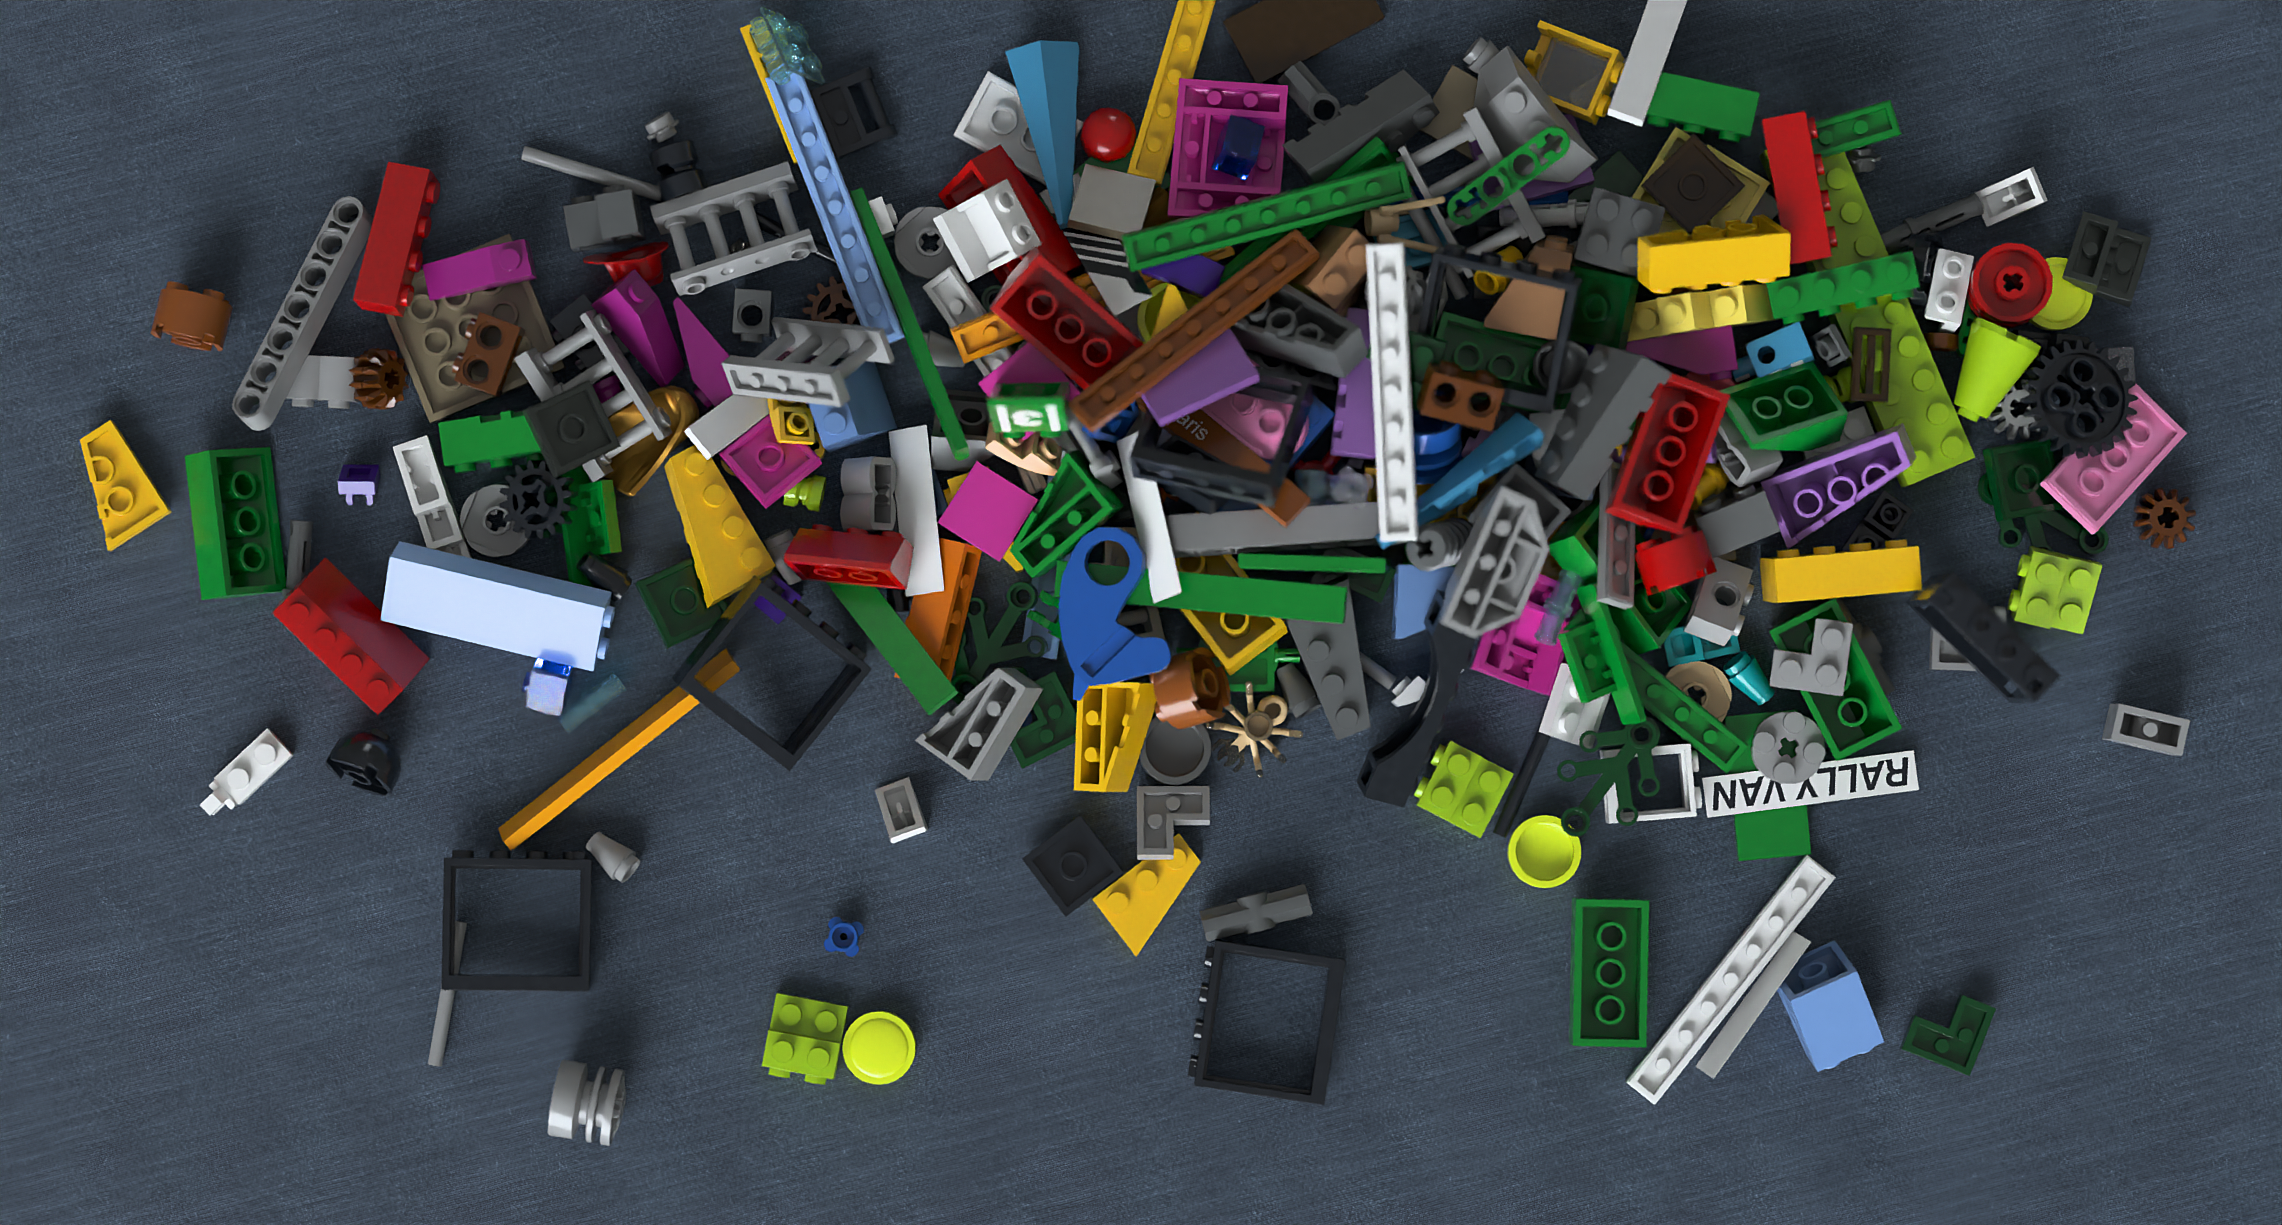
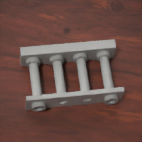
M1477 106L1463 113L1466 121L1460 123L1461 128L1413 154H1410L1406 144L1398 149L1401 156L1396 158V161L1405 162L1408 177L1413 176L1424 199L1443 196L1480 176L1504 159ZM1467 140L1470 143L1475 140L1478 141L1483 153L1478 155L1479 159L1428 187L1418 167ZM1499 177L1497 179L1501 185L1495 188L1496 192L1489 195L1491 197H1497L1504 192V182ZM1521 188L1490 210L1492 211L1501 205L1507 207L1511 204L1518 216L1512 220L1514 224L1467 248V253L1481 255V252H1493L1520 236L1522 239L1529 236L1532 244L1545 237V233ZM1483 199L1479 200L1482 208L1488 205ZM1476 203L1457 212L1456 214L1458 216L1465 214L1468 218L1471 217L1472 214L1470 210ZM1438 204L1429 206L1448 243L1460 245L1453 231L1464 225L1454 223L1450 217L1445 219ZM1453 265L1457 274L1464 271L1467 278L1474 276L1473 269Z
M788 161L650 206L653 219L660 234L671 233L681 271L672 273L670 276L679 296L698 294L707 287L785 261L801 260L810 253L818 251L810 229L799 232L788 197L789 193L797 191L798 187ZM774 199L785 237L765 243L754 205ZM739 210L751 248L730 254L719 217ZM705 222L716 259L695 266L685 228Z
M595 309L580 316L586 327L546 353L538 352L536 347L523 352L514 360L541 402L588 380L592 384L613 370L625 389L601 404L606 416L609 417L629 403L634 402L645 420L617 437L621 447L582 465L591 481L595 482L613 471L610 465L612 463L611 458L652 432L658 441L673 432L669 427L671 420L662 407H656L611 336L612 327L603 314H597ZM594 339L606 358L567 383H558L551 373V370H553L552 365Z
M775 317L771 320L777 339L756 358L730 355L722 362V366L733 394L842 407L850 400L844 380L865 361L891 363L895 359L884 328ZM784 352H790L784 360H776ZM811 355L818 356L809 364L803 363ZM838 358L845 359L837 367L830 366Z

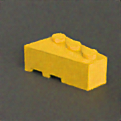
M1117 682L1089 686L1081 701L1077 700L1074 790L1128 792L1155 710V703L1157 702L1152 683Z

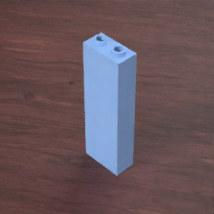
M399 541L389 560L381 621L594 671L598 660H605L608 652L610 638H606L604 635L606 627L611 628L615 607L610 606L612 595L610 591Z

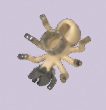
M1247 681L1245 683L1248 707L1246 717L1230 703L1229 706L1224 707L1243 724V727L1208 722L1206 727L1208 729L1238 733L1237 739L1226 740L1220 738L1211 746V750L1214 751L1219 745L1225 744L1220 748L1217 760L1220 761L1223 757L1228 756L1227 761L1224 763V767L1233 765L1239 758V763L1233 769V772L1236 773L1245 763L1244 747L1250 745L1256 775L1260 778L1263 776L1256 741H1260L1281 763H1285L1287 761L1286 757L1267 738L1271 734L1301 738L1303 737V732L1287 728H1273V726L1281 724L1287 717V703L1278 695H1269L1261 699L1255 710L1252 682Z

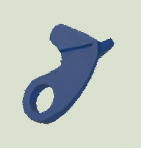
M1098 527L1082 536L1074 548L1062 575L1059 597V624L1062 643L1070 666L1075 673L1073 683L1074 700L1081 701L1089 686L1112 684L1166 669L1171 662L1172 653L1169 643L1165 639L1157 637L1143 638L1134 634L1117 621L1123 607L1145 574L1144 550L1135 536L1121 528ZM1108 540L1116 541L1122 545L1127 551L1130 561L1129 570L1124 579L1110 586L1102 585L1096 581L1089 572L1088 566L1089 555L1093 548L1099 543Z

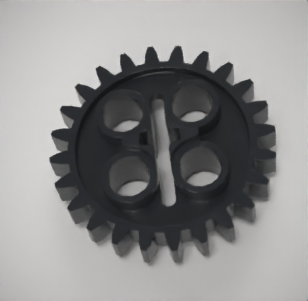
M2081 339L2071 342L2070 345L2067 341L2057 344V349L2054 346L2044 351L2045 356L2041 355L2034 359L2037 367H2032L2026 371L2027 375L2033 380L2027 381L2021 386L2030 392V395L2021 398V402L2030 404L2031 407L2023 416L2034 417L2035 422L2029 429L2030 431L2041 429L2042 433L2038 440L2040 443L2048 439L2052 440L2050 451L2053 452L2063 446L2064 457L2073 455L2074 452H2076L2078 459L2087 457L2088 453L2091 457L2102 454V450L2106 452L2115 448L2113 442L2117 443L2125 439L2122 431L2133 427L2126 418L2137 414L2136 410L2129 407V403L2138 400V396L2128 394V389L2135 385V381L2124 380L2123 377L2128 373L2129 368L2118 370L2116 366L2120 357L2116 356L2109 360L2107 358L2108 347H2104L2096 352L2094 341L2085 344L2084 347ZM2074 366L2081 371L2082 381L2075 377L2073 372ZM2052 391L2059 397V407L2051 400ZM2100 392L2107 398V407L2099 399ZM2077 417L2082 419L2085 424L2084 432L2077 426Z

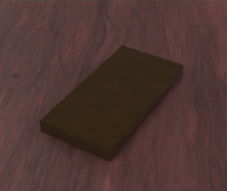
M1262 0L1223 21V24L1254 83L1263 84L1284 73L1300 60L1302 63L1384 20L1385 17L1376 0Z

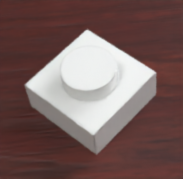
M882 196L868 201L883 239L893 236L895 231L893 225L898 224V220L892 204L885 205Z

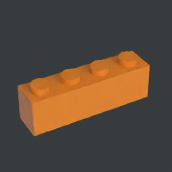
M939 538L944 591L914 595L905 625L951 682L982 551L966 543ZM895 672V676H894V677L900 678V677L897 675V673Z

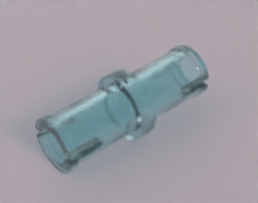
M1560 571V576L1551 598H1546L1543 605L1546 610L1534 638L1546 645H1556L1565 619L1569 618L1572 614L1573 608L1571 604L1579 584L1582 582V578L1572 571Z
M612 672L588 692L586 690L580 693L581 697L561 713L555 715V717L570 734L592 715H600L602 713L601 709L622 692L627 691V689L615 673Z

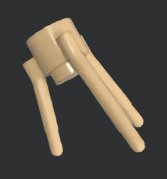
M1440 196L1367 209L1364 213L1365 232L1367 236H1377L1378 244L1403 242L1406 248L1433 254L1439 247L1391 236V234L1399 229V215L1409 214V210L1442 204L1446 199Z

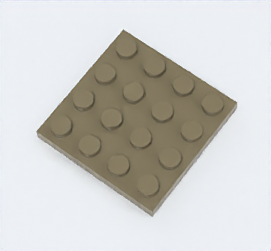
M507 234L463 253L514 240L511 234ZM422 269L418 273H414L412 281L414 287L413 301L410 307L405 308L404 316L399 317L385 314L431 424L496 398L493 395L454 381L456 374L452 372L458 353H464L469 339L465 338L468 324L472 318H478L479 312L525 329L516 357L536 347L538 352L546 353L556 346L530 280L430 301ZM498 327L488 329L484 335L485 344L490 347L496 346L502 338L501 330ZM515 360L501 395L530 384ZM563 360L552 365L553 370H551V373L554 374L566 369ZM485 361L474 364L471 370L473 379L475 381L485 379L489 373V366Z

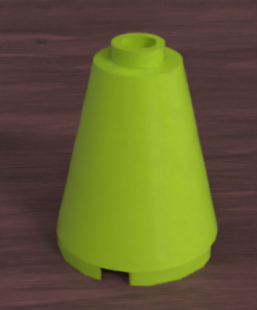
M1975 317L1973 323H1971L1953 402L1954 405L1960 407L1957 414L1976 423L1979 417L1987 419L2037 357L2041 346L2020 335L2017 336L1994 323Z

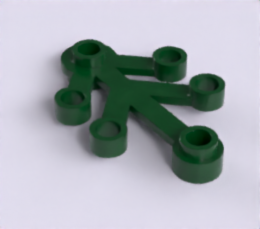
M1986 472L1978 481L1977 491L1983 502L1993 506ZM2055 511L2023 516L2033 547H2041L2053 551L2052 547L2047 544L2041 521L2077 540L2079 549L2086 554L2100 553L2108 545V534L2102 527L2094 533L2097 542L2095 546L2090 547L2085 543V537L2089 532L2083 526ZM2013 520L1998 521L2000 527L1998 534L1999 543L2005 548L2018 546L2022 540V534L2018 528L2014 527ZM2008 530L2013 531L2016 535V540L2013 544H2008L2004 540V534Z
M1017 582L1009 588L1007 592L1009 607L990 638L984 616L988 610L987 602L981 597H971L967 616L970 619L978 657L970 668L965 646L969 642V635L963 629L962 642L959 645L955 662L956 675L951 679V684L958 691V694L952 699L958 705L966 699V694L963 692L964 683L968 681L972 683L974 688L987 678L984 675L991 664L1025 656L1037 658L1047 652V641L1041 636H1031L1025 642L1003 646L1023 611L1032 609L1038 602V591L1031 583ZM1023 589L1027 590L1030 594V600L1027 603H1022L1019 599V593ZM973 601H977L981 605V611L977 615L973 614L970 610V605ZM1033 640H1038L1041 643V650L1037 654L1033 653L1030 649V644ZM1021 666L1010 668L1018 670L1019 672H1021L1029 678V674L1025 668Z
M1646 717V721L1638 724H1628L1624 730L1603 733L1586 731L1580 736L1579 745L1586 753H1594L1601 746L1625 745L1616 757L1582 762L1564 760L1559 764L1557 773L1564 782H1573L1577 777L1602 774L1580 805L1569 808L1563 813L1561 826L1566 834L1579 837L1588 831L1590 827L1589 816L1614 783L1619 807L1616 812L1617 821L1623 826H1631L1637 821L1638 811L1633 806L1627 766L1637 754L1642 776L1638 783L1639 792L1645 797H1653L1659 792L1660 782L1655 777L1651 750L1659 742L1660 730L1654 720ZM1638 728H1645L1648 731L1649 737L1646 741L1640 742L1636 740L1634 733ZM1588 735H1593L1597 739V745L1592 749L1586 748L1583 744V739ZM1566 764L1573 765L1576 770L1575 775L1571 778H1566L1561 773L1562 767ZM1646 779H1652L1656 783V789L1651 793L1645 792L1642 788V783ZM1624 808H1630L1634 812L1632 821L1624 822L1620 818V812ZM1578 815L1582 818L1583 825L1579 829H1572L1569 826L1568 821L1571 816Z

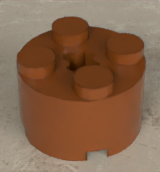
M167 282L166 289H161L151 334L161 339L162 333H166L172 336L170 343L188 348L211 351L214 344L218 351H222L233 310L229 301L224 300L225 294L210 289H203V293L200 294L188 291L189 286L178 282Z
M1200 647L1171 657V662L1166 669L1149 674L1157 700L1155 703V713L1161 722L1168 721L1177 729H1186L1222 718L1226 714L1222 711L1223 707L1229 706L1230 703L1229 682L1223 667L1216 668L1211 658L1216 657L1212 651Z

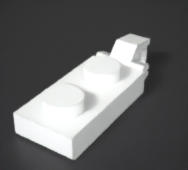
M267 728L214 777L215 780L209 785L214 792L200 806L209 815H215L225 804L230 809L241 805L291 759L294 754Z

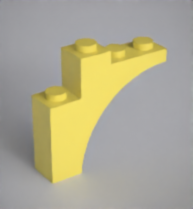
M1741 285L1706 292L1684 293L1635 303L1628 342L1732 325V327L1775 321L1767 285Z

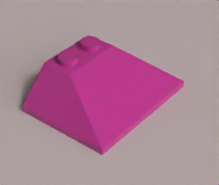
M1179 78L1168 218H1186L1281 193L1284 148L1282 145L1285 144L1288 85Z
M1539 574L1520 618L1485 632L1480 636L1470 669L1550 696L1561 662L1567 664L1559 638L1556 636L1579 608L1583 611L1576 588Z

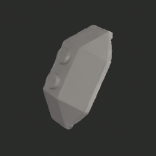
M1509 46L1502 49L1479 69L1473 107L1477 106L1504 158L1544 128L1559 126L1568 132L1570 137L1568 152L1532 180L1570 183L1598 160L1593 151ZM1550 133L1545 136L1547 143L1539 150L1536 143L1529 146L1538 154L1541 164L1548 161L1543 157L1544 153L1550 149H1554L1556 152L1562 150L1560 143L1563 138L1560 134L1556 137H1553ZM1521 154L1514 159L1513 168L1518 174L1527 175L1533 171L1534 161L1529 155Z
M1502 486L1498 488L1477 517L1448 582L1440 623L1475 638L1520 618L1550 550L1535 501Z

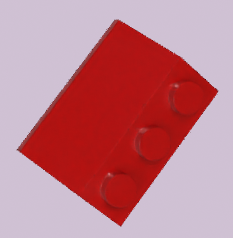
M812 525V529L799 528L784 554L783 561L802 580L907 590L914 548L904 538V535L898 532L883 531L882 536L868 535V531L859 528H848L847 532H836L829 526Z

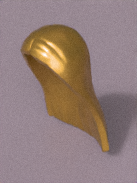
M666 386L647 392L656 407H662L671 420L669 427L673 433L658 441L652 432L611 458L612 463L610 465L613 471L604 477L608 480H613V486L619 492L628 496H634L667 456L688 437L685 434V430L699 420L697 403L685 389L677 386ZM634 402L629 403L607 417L616 437L645 420Z

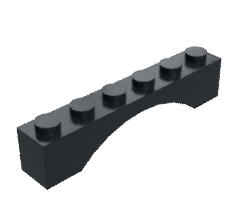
M1436 591L1423 621L1429 638L1431 655L1429 675L1423 694L1414 711L1401 727L1386 740L1369 750L1357 778L1360 790L1366 798L1404 808L1408 797L1412 796L1416 791L1418 784L1417 776L1422 764L1425 765L1430 758L1433 738L1436 733L1441 731L1444 725V712L1449 701H1453L1456 697L1458 680L1462 670L1466 669L1471 662L1472 647L1476 637L1473 638L1440 623L1446 593L1444 591Z

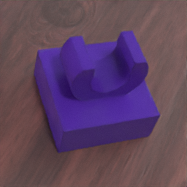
M343 464L338 479L339 494H346L348 505H353L355 494H364L367 498V505L373 504L381 478L380 465Z
M773 574L770 578L785 590L781 596L789 603H792L795 599L800 601L803 598L776 574ZM762 595L753 603L778 625L787 617L785 613Z

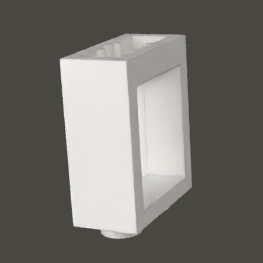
M1691 743L1655 746L1651 750L1652 756L1678 754L1683 807L1638 811L1637 821L1697 816L1696 809L1702 808L1700 786L1694 787L1693 772L1699 771L1697 750H1691ZM1621 749L1600 750V759L1616 757ZM1615 783L1604 796L1605 820L1609 824L1619 823L1616 818V812L1619 807ZM1622 810L1620 818L1624 822H1630L1634 818V812H1623Z

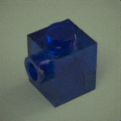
M1230 115L1219 134L1211 168L1246 180L1257 161L1265 126L1256 124L1247 118Z
M537 658L532 671H527L523 682L522 692L528 693L525 708L537 710L545 715L554 714L561 716L570 696L574 667Z

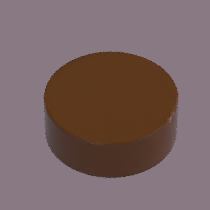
M1949 333L1923 334L1930 351L1952 352L1956 351L1959 347V335Z

